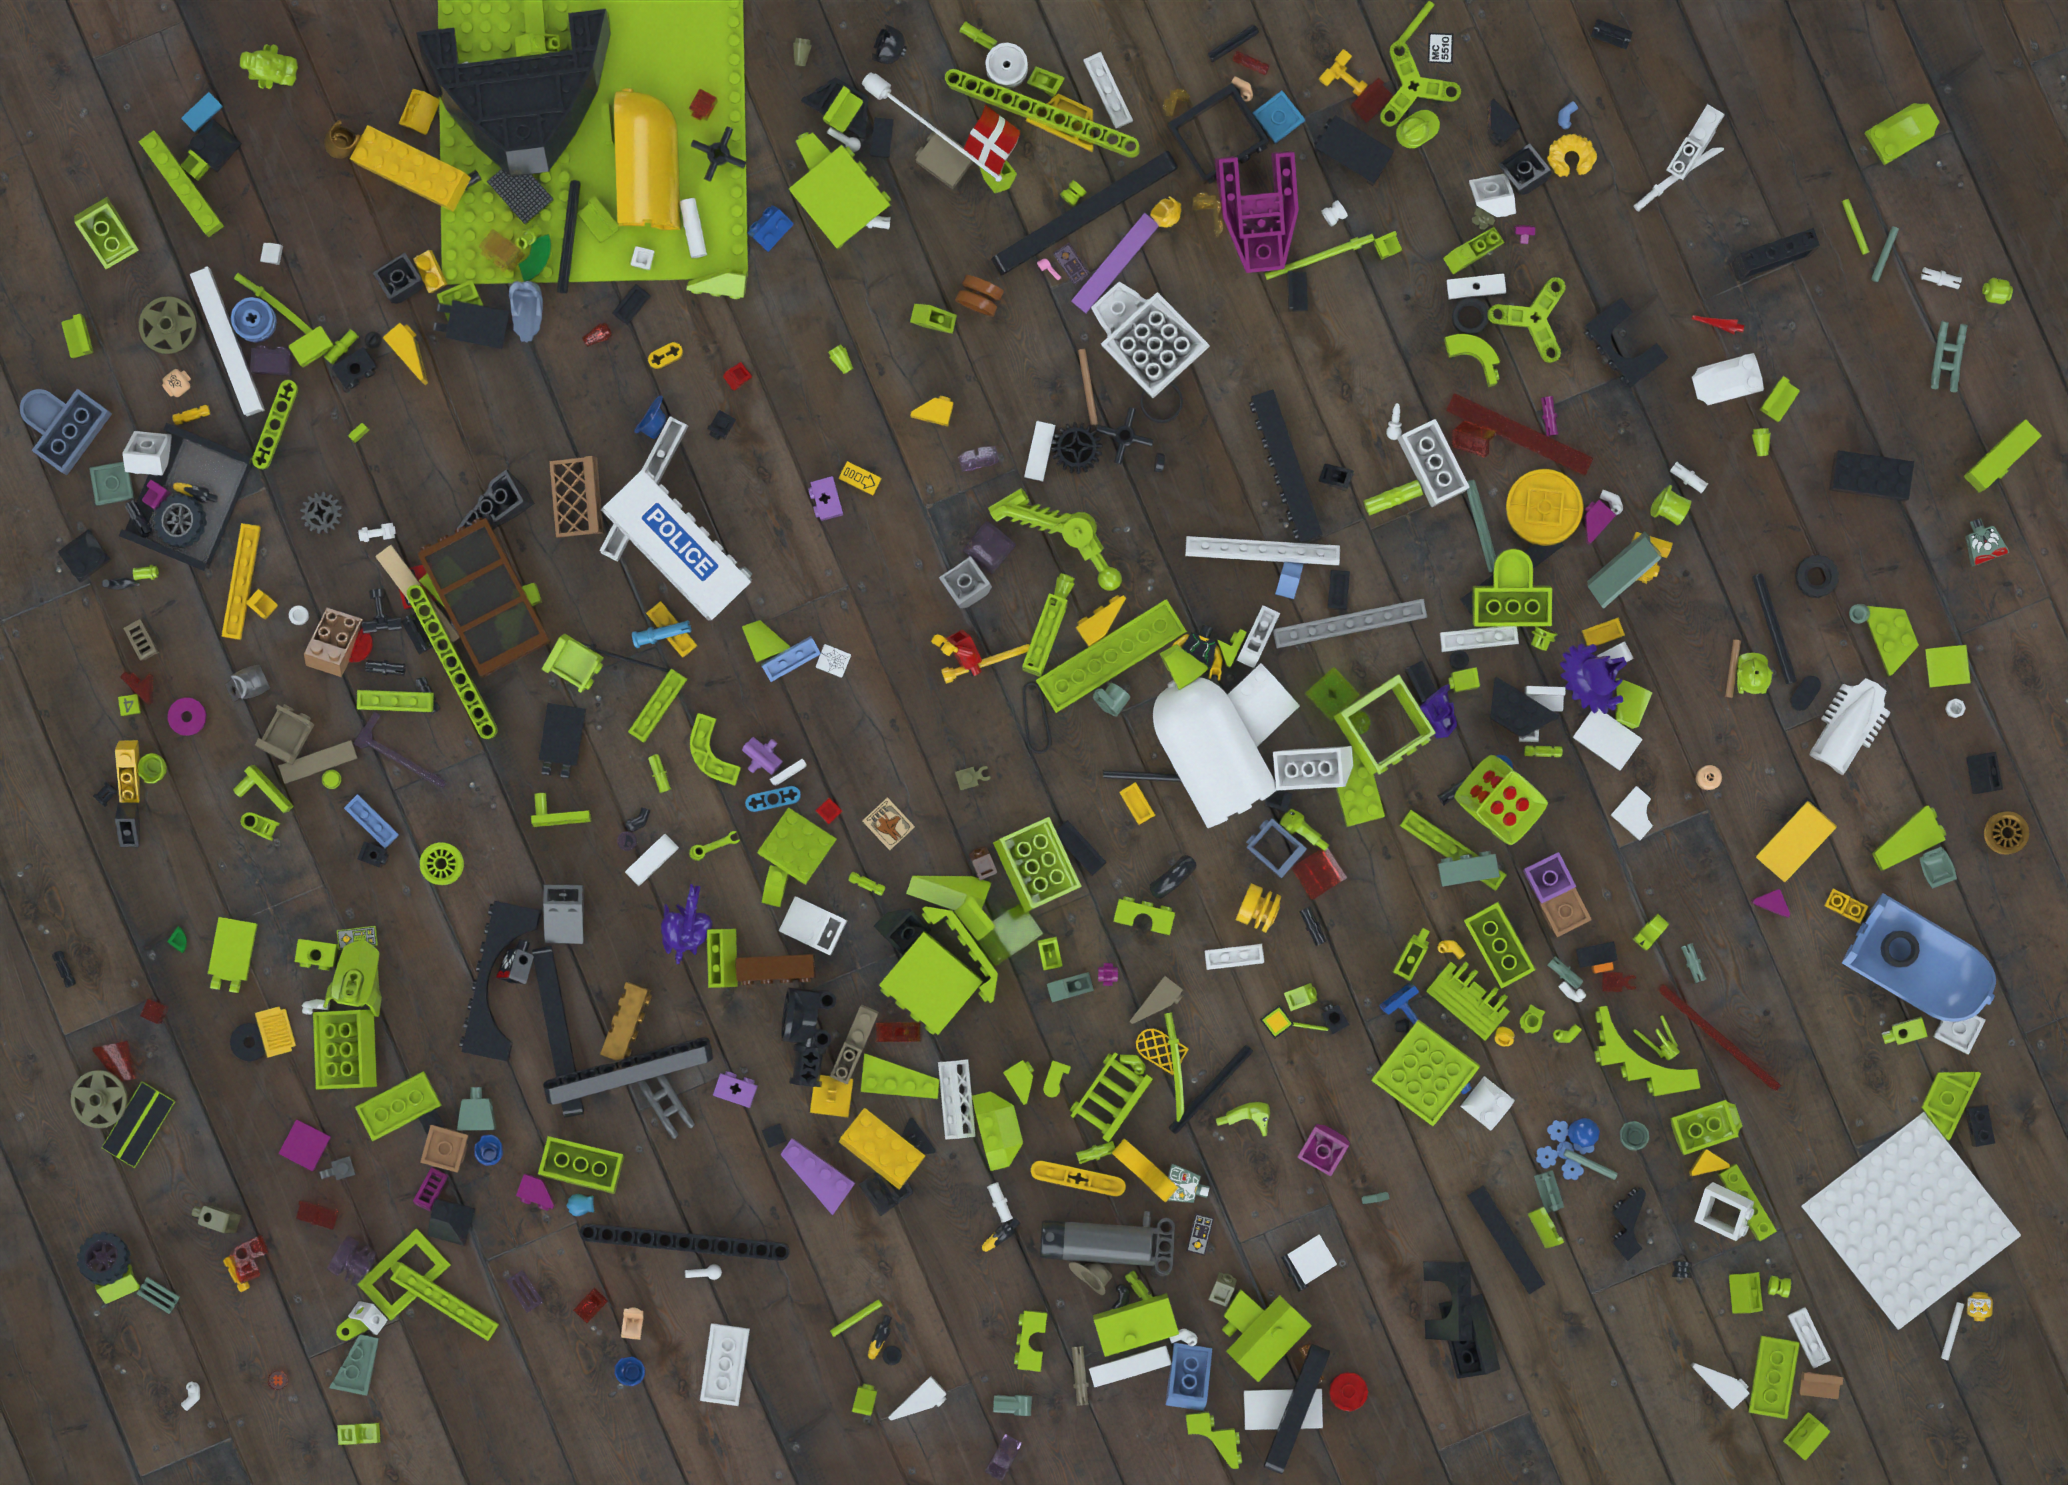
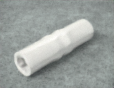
M695 198L680 201V207L691 258L706 256L707 252Z

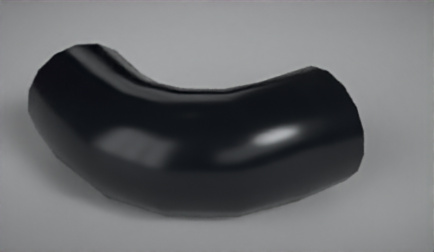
M1188 855L1181 856L1168 871L1151 882L1150 891L1152 895L1161 899L1175 890L1196 869L1195 860Z

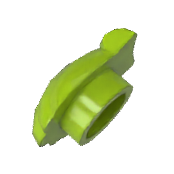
M1533 1005L1529 1006L1528 1011L1520 1019L1521 1028L1524 1029L1525 1033H1535L1540 1030L1542 1016L1545 1011L1537 1009Z

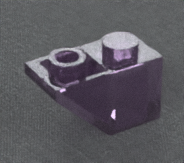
M1005 1434L985 1472L1002 1481L1022 1443Z

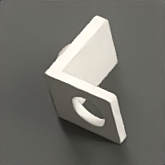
M361 1301L356 1304L348 1315L349 1318L361 1320L375 1335H378L387 1322L386 1317L374 1304ZM364 1307L360 1314H356L360 1308Z

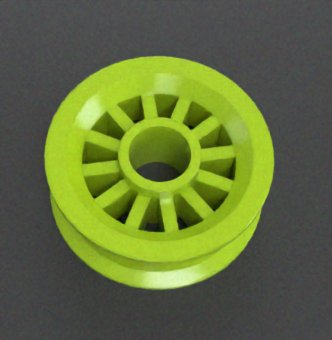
M441 842L428 846L420 858V870L423 876L429 882L437 885H448L455 882L462 874L464 868L462 854L455 846ZM441 858L445 859L447 863L444 869L437 867V862Z

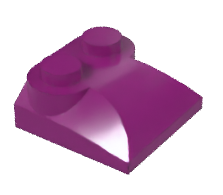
M1316 1124L1297 1158L1332 1176L1350 1142L1345 1136L1331 1128Z

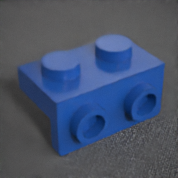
M774 205L768 207L763 212V216L754 222L747 232L767 252L794 225Z

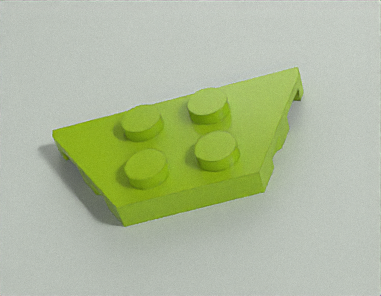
M1867 606L1870 611V616L1867 620L1868 626L1888 676H1891L1914 652L1919 644L1905 610Z
M1937 1072L1921 1108L1946 1140L1950 1141L1981 1075L1980 1072Z

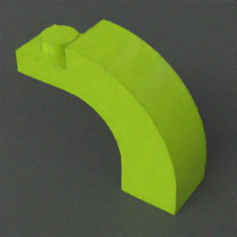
M1456 334L1445 337L1444 342L1449 358L1459 355L1475 357L1483 366L1488 387L1497 384L1499 374L1497 368L1493 369V366L1498 365L1500 362L1497 354L1487 342L1469 334Z

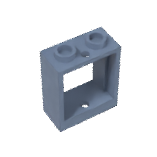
M1266 819L1259 827L1261 829L1260 833L1257 836L1253 834L1246 843L1249 845L1246 848L1277 876L1282 878L1307 848L1275 820L1271 819L1268 821ZM1271 826L1297 847L1279 869L1254 848Z

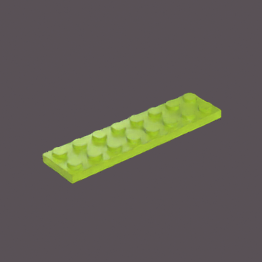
M1166 599L1043 675L1036 682L1057 713L1187 631Z

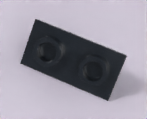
M1597 19L1590 37L1626 50L1633 32Z
M416 613L406 616L401 623L418 654L420 655L433 648Z

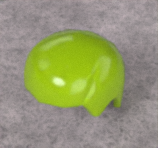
M155 753L146 754L138 763V775L145 783H156L163 779L166 774V762Z

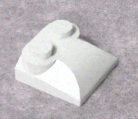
M1484 1076L1460 1107L1491 1131L1515 1100Z

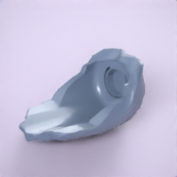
M515 281L509 288L512 321L514 324L513 330L520 336L522 342L525 341L527 343L532 341L534 335L540 330L543 311L542 292L540 287L534 282Z

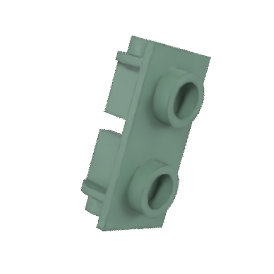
M1553 1170L1534 1176L1546 1212H1553L1564 1208Z

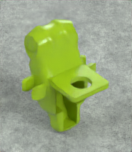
M266 44L263 50L254 51L253 53L243 52L240 56V67L249 71V79L259 80L258 86L262 89L264 87L271 89L273 82L280 85L293 86L298 69L297 59L277 54L278 47L274 44L271 47Z

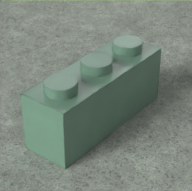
M1486 851L1480 852V857L1472 858V855L1469 854L1460 856L1461 860L1453 861L1452 858L1441 859V863L1437 864L1441 887L1500 877L1496 854Z

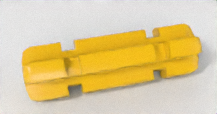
M203 405L199 409L193 408L182 412V414H174L172 419L175 425H179L183 421L189 422L201 418L200 416L210 415V409L207 405Z
M234 1256L226 1257L223 1262L226 1267L228 1266V1271L234 1282L238 1284L239 1291L247 1290L250 1285L247 1280H244L245 1276L239 1265L235 1264Z

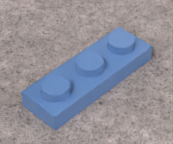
M810 636L762 663L761 666L770 682L821 653Z
M358 794L344 807L385 849L399 836Z

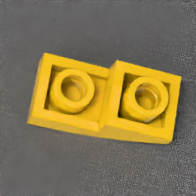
M1832 889L1825 904V907L1861 924L1869 906L1835 889Z

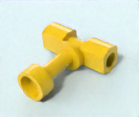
M1343 49L1335 58V63L1330 69L1327 68L1320 76L1319 81L1328 87L1335 78L1337 80L1342 78L1354 88L1353 93L1359 97L1368 84L1363 80L1359 83L1346 72L1347 67L1345 65L1352 56Z

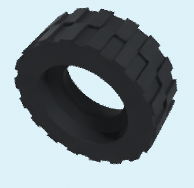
M1812 555L1801 561L1795 573V583L1798 585V589L1804 595H1808L1811 598H1820L1830 594L1836 588V584L1839 581V572L1837 571V566L1833 563L1834 561L1828 559L1827 556ZM1813 567H1820L1826 573V580L1820 586H1814L1808 581V572Z

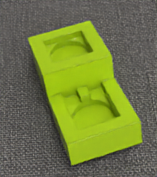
M379 1423L337 1425L338 1445L380 1442Z

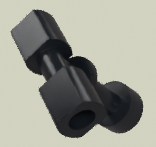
M370 590V599H374L376 616L373 617V621L362 622L363 635L377 633V630L388 629V632L402 630L400 617L388 618V615H384L382 598H385V590Z

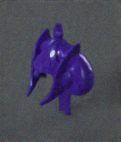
M690 884L685 909L679 904L676 905L680 913L669 912L667 904H664V918L661 923L663 946L668 954H670L672 948L676 950V964H680V961H682L685 950H690L696 955L697 947L707 940V930L712 929L713 925L711 918L707 914L696 913L701 887L695 886L694 888L693 884Z

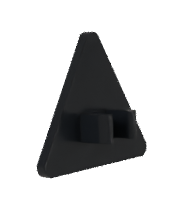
M909 1118L901 1137L923 1154L935 1153V1148L914 1118Z

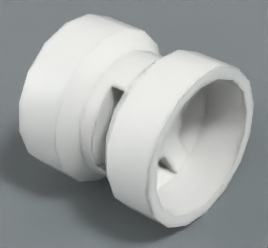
M1338 200L1332 204V208H1325L1321 211L1331 227L1337 223L1338 218L1344 219L1348 216Z

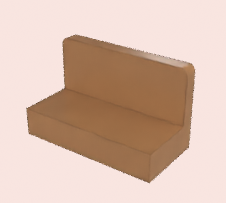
M1802 1371L1800 1395L1838 1399L1840 1385H1843V1377Z

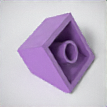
M1559 852L1523 870L1541 904L1576 887Z

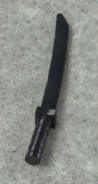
M580 642L596 653L669 672V669L597 649L596 644L589 645Z

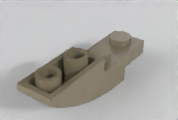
M864 1005L860 1006L832 1070L831 1078L848 1084L879 1012Z

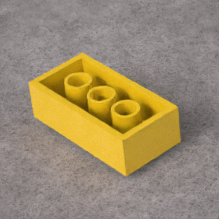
M866 1108L862 1110L839 1140V1143L899 1190L925 1157L923 1153Z

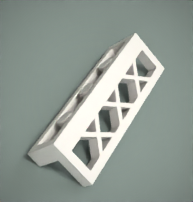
M968 1060L938 1062L945 1139L975 1137ZM958 1064H962L963 1072L961 1076L957 1073ZM961 1084L964 1086L963 1095L959 1092ZM963 1103L966 1106V1112L964 1114L961 1112V1105ZM964 1123L968 1125L967 1134H963Z

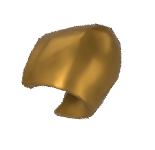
M338 120L327 132L324 145L330 156L341 159L349 156L354 151L361 136L359 134L355 135L353 131L340 126L342 121Z

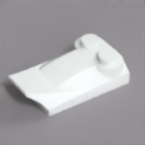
M1754 353L1697 368L1695 375L1692 376L1697 399L1704 401L1707 406L1764 390L1760 369Z

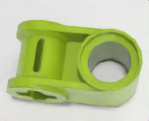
M251 812L245 813L241 817V825L245 829L273 841L272 836L280 823ZM248 816L255 818V824L251 827L246 824Z

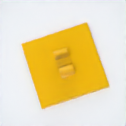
M820 1075L822 1087H813L810 1113L848 1117L853 1079H850L848 1084H845L830 1076Z

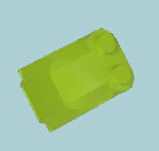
M1913 103L1878 125H1875L1864 134L1883 165H1886L1933 137L1940 122L1928 103Z
M1726 1100L1670 1118L1677 1144L1683 1155L1739 1137L1738 1133L1742 1127L1736 1105Z

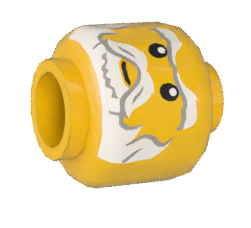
M1973 1292L1968 1297L1967 1314L1974 1317V1321H1985V1318L1992 1315L1993 1300L1988 1296V1293Z

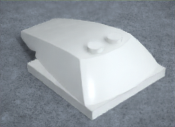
M1118 282L1091 307L1108 335V338L1101 343L1102 347L1152 398L1210 347L1158 292L1146 300L1136 291Z

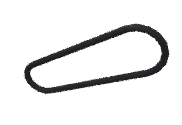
M1029 682L1024 685L1022 691L1026 740L1028 748L1032 752L1041 754L1050 748L1051 735L1042 690L1037 683ZM1029 685H1035L1039 690L1049 739L1048 746L1041 751L1033 749L1029 741L1025 695L1026 687Z

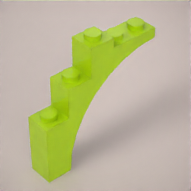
M1597 1007L1598 1011L1595 1012L1596 1021L1601 1025V1030L1598 1031L1600 1042H1604V1045L1597 1046V1051H1594L1596 1063L1599 1062L1600 1066L1623 1062V1066H1621L1622 1077H1626V1081L1649 1078L1650 1081H1647V1088L1649 1093L1652 1092V1096L1700 1088L1697 1069H1668L1652 1064L1638 1056L1618 1035L1611 1021L1608 1007Z

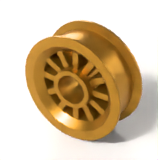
M2001 812L1993 815L1987 821L1984 828V838L1987 845L1993 851L1999 854H2012L2020 851L2026 845L2029 839V827L2025 819L2019 814ZM2005 827L2011 831L2009 838H2005L2002 834Z

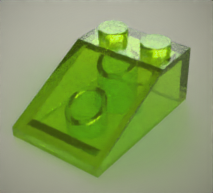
M1020 903L994 920L993 924L996 927L979 940V943L993 964L997 966L1043 935L1030 913L1024 912Z

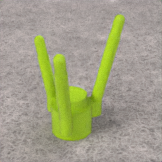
M1663 1015L1660 1018L1670 1041H1667L1659 1029H1656V1033L1663 1042L1660 1046L1661 1050L1638 1030H1633L1639 1038L1655 1050L1661 1058L1665 1057L1667 1061L1680 1052L1677 1048L1678 1044L1674 1040Z

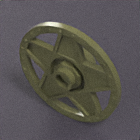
M160 297L151 301L144 308L139 319L141 338L149 348L162 354H173L182 351L192 342L196 333L197 322L194 312L184 301L175 297ZM167 301L162 312L150 310L157 303ZM178 303L186 308L191 317L178 315ZM144 318L153 326L147 337L144 332ZM192 328L188 339L182 344L180 332ZM166 340L173 349H161L154 345Z
M95 1070L82 1075L76 1081L71 1092V1106L76 1117L85 1125L93 1128H105L115 1124L123 1116L127 1107V1092L117 1076L108 1071ZM93 1075L90 1087H79L86 1078ZM104 1075L111 1078L119 1087H107ZM122 1097V1106L117 1115L113 1103ZM76 1098L85 1103L82 1115L77 1108ZM100 1114L108 1123L98 1124L91 1121Z

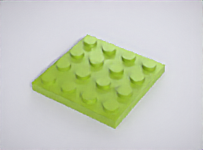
M1418 1019L1372 1077L1371 1081L1430 1125L1434 1126L1477 1072L1480 1065Z

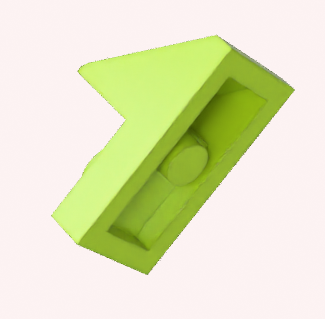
M1035 67L1027 84L1044 91L1053 98L1065 78Z
M1240 629L1238 633L1234 632L1230 640L1233 643L1232 646L1222 641H1217L1226 667H1231L1247 633L1246 631Z

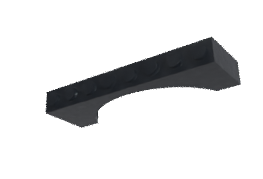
M494 901V904H490L488 915H491L490 923H486L484 934H487L486 941L482 942L480 953H483L482 960H478L476 972H479L477 980L474 979L472 991H475L473 999L470 998L468 1003L470 1015L469 1018H465L464 1022L466 1033L465 1036L461 1037L459 1047L462 1048L461 1052L508 1062L513 1042L501 1032L492 1016L488 1000L489 978L493 966L502 951L516 938L538 929L541 910Z

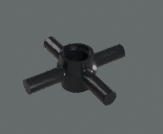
M1132 407L1128 408L1123 426L1113 429L1098 425L1096 430L1098 433L1115 437L1116 442L1119 444L1114 460L1116 464L1122 463L1126 446L1135 442L1152 447L1154 439L1135 435V431L1131 426L1136 409ZM1122 431H1127L1131 437L1124 441L1119 435Z

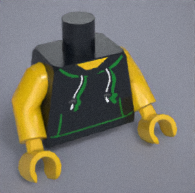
M1202 625L1199 635L1191 632L1190 635L1185 634L1173 643L1172 646L1177 644L1184 651L1204 663L1208 667L1206 672L1209 673V679L1214 674L1218 676V681L1220 680L1223 660L1221 650L1216 645V641L1210 639L1213 628Z

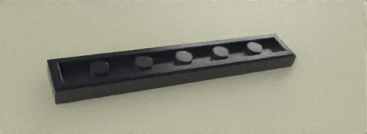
M1562 542L1553 545L1533 544L1524 552L1529 556L1533 568H1535L1564 545ZM1493 575L1478 586H1493ZM1473 590L1460 599L1471 615L1473 614Z
M1484 1185L1468 1194L1467 1197L1528 1294L1544 1286L1545 1282Z

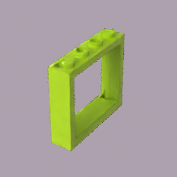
M1049 593L1024 660L1023 671L1038 677L1042 676L1065 614L1068 600Z
M1400 675L1389 679L1333 716L1370 775L1376 772L1380 775L1388 770L1387 765L1390 763L1393 765L1403 760L1402 755L1405 753L1407 756L1417 750V745L1421 744L1423 746L1431 741L1429 737L1436 733ZM1392 689L1420 733V736L1377 764L1348 717Z

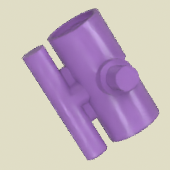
M752 737L743 746L742 751L752 758V764L748 767L749 771L754 773L757 768L763 767L771 775L775 773L783 763L773 753L774 747L777 745L775 740L771 739L768 744L765 743L763 745L756 738Z

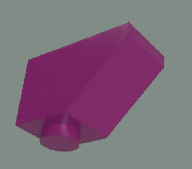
M1600 500L1596 503L1592 501L1585 509L1587 511L1584 516L1585 535L1588 545L1595 540L1616 516Z

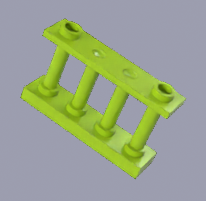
M1115 1052L1113 1055L1110 1053L1103 1061L1105 1066L1081 1101H1075L1070 1109L1072 1112L1071 1117L1074 1118L1078 1113L1102 1130L1101 1133L1104 1134L1102 1138L1107 1142L1111 1140L1153 1079L1147 1074L1145 1077L1138 1076L1115 1060L1118 1055ZM1110 1066L1135 1082L1134 1085L1137 1088L1133 1093L1131 1091L1127 1092L1104 1076ZM1098 1082H1101L1124 1098L1123 1101L1126 1104L1122 1109L1120 1107L1116 1108L1093 1092ZM1088 1097L1113 1114L1112 1117L1115 1120L1111 1125L1109 1123L1105 1124L1082 1107Z

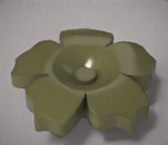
M1480 207L1476 208L1472 223L1476 226L1479 225L1480 230H1485L1489 225H1494L1495 219L1494 216H1490L1491 213L1482 210Z

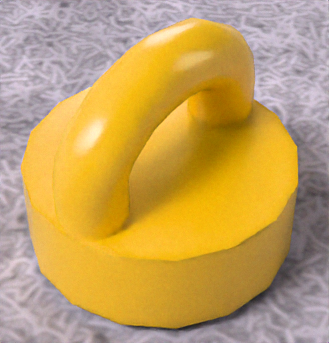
M1498 1027L1495 1034V1042L1504 1047L1512 1045L1515 1037L1514 1032L1507 1027Z

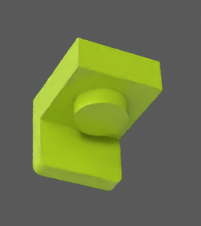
M1311 983L1284 993L1290 1011L1317 1001V992Z

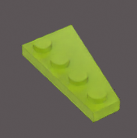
M864 1053L861 1092L938 1099L940 1079Z

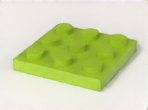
M788 808L757 853L806 885L837 839Z

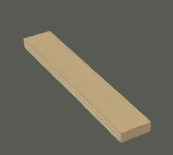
M389 545L375 556L406 598L407 589L410 586L421 585L392 545ZM418 588L413 589V598L418 599L421 596V591ZM429 596L451 640L455 642L460 638L459 634ZM427 605L422 606V615L427 616L430 613V608ZM436 622L431 623L430 630L433 633L438 632L439 625ZM442 639L439 641L444 648L448 647L446 640Z

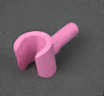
M1047 259L1037 262L1041 271L1048 269L1057 280L1061 278Z

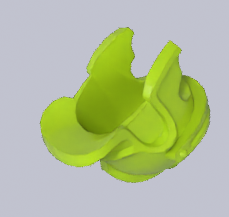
M1746 653L1739 656L1737 665L1738 692L1744 694V691L1751 694L1766 693L1771 684L1773 674L1768 667L1767 658L1759 653Z

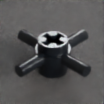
M726 126L720 142L713 143L710 146L693 140L691 143V147L707 153V157L711 162L704 177L706 181L711 182L717 166H722L727 162L740 168H745L746 161L730 155L727 143L733 129ZM717 149L725 153L723 157L714 158L715 150Z

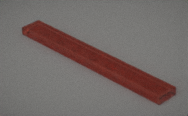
M1455 393L1446 409L1448 413L1581 475H1586L1593 461L1592 457Z
M1664 984L1657 988L1661 995L1773 1091H1777L1781 1087L1776 1080Z

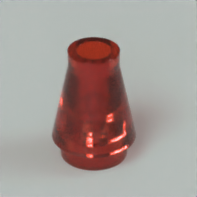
M604 322L603 324L599 323L582 338L586 346L589 347L590 345L609 340L612 332Z

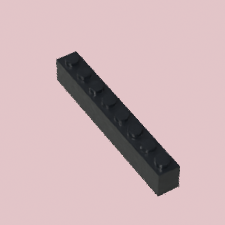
M1274 389L1251 396L1249 406L1251 412L1256 413L1258 420H1255L1258 431L1262 430L1264 438H1261L1264 449L1269 451L1270 456L1267 459L1270 467L1275 469L1276 474L1273 475L1277 486H1281L1282 492L1279 494L1282 503L1287 504L1288 511H1286L1288 521L1293 522V536L1295 540L1299 539L1300 543L1321 537L1323 534Z

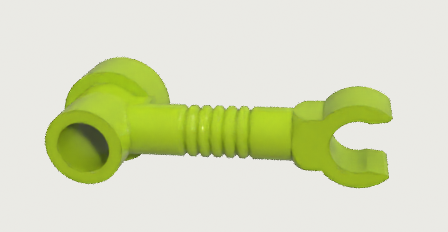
M732 831L728 836L704 846L694 845L689 851L691 859L699 861L707 852L728 844H737L740 840L732 841L730 838L736 831ZM699 849L701 855L696 854L695 850Z

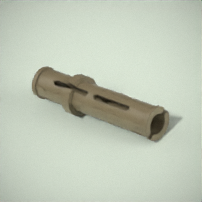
M1084 1346L1071 1347L1075 1384L1073 1386L1076 1388L1077 1406L1089 1405L1087 1393L1089 1384L1086 1383Z

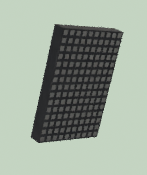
M501 169L487 181L525 225L554 201L532 174L510 176Z

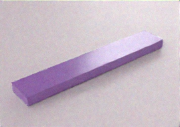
M1144 213L1071 302L1086 314L1159 227L1158 224Z

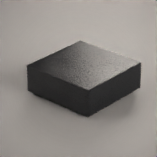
M780 1123L762 1130L768 1148L787 1141Z

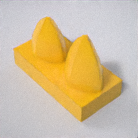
M428 250L413 258L428 293H433L447 285L432 250Z

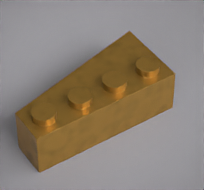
M630 982L625 983L624 989L626 991L620 997L618 1003L619 1010L616 1011L613 1017L612 1028L608 1031L600 1054L616 1061L630 1057L632 1049H629L632 1041H636L639 1031H636L638 1023L642 1024L646 1014L643 1012L645 1005L649 1006L652 998L651 990Z

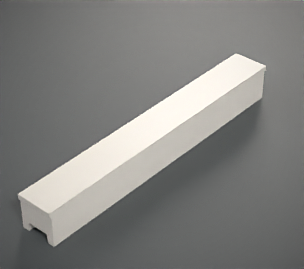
M207 266L202 270L191 273V279L243 414L248 417L265 411L211 269Z
M671 416L667 420L642 468L644 472L648 470L656 478L654 482L657 485L688 428V425ZM613 524L600 551L602 554L618 562L629 538Z

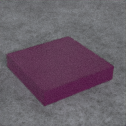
M296 1119L278 1154L314 1171L331 1136Z

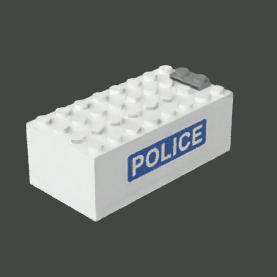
M641 470L601 511L708 621L712 620L751 583L752 579L750 577L752 573L745 566L738 569L735 566L737 563L731 555L726 556L722 552L724 548L716 540L712 542L708 538L710 534L703 527L698 528L694 523L696 519L689 512L685 514L681 510L683 506L675 498L671 500L668 497L669 491L662 484L658 486L654 482L656 478L648 470L646 472Z

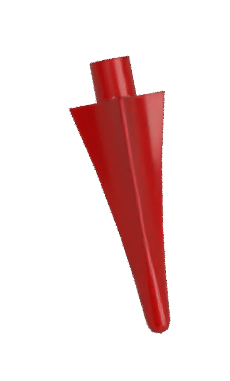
M1692 316L1693 320L1715 326L1734 335L1735 331L1743 332L1745 326L1738 324L1736 319Z

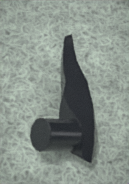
M126 578L103 580L102 585L109 589L118 590L130 586H139L140 583Z

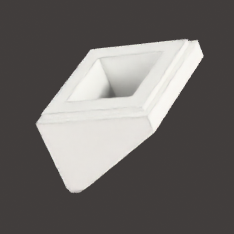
M264 243L260 262L279 265L283 246L280 244Z

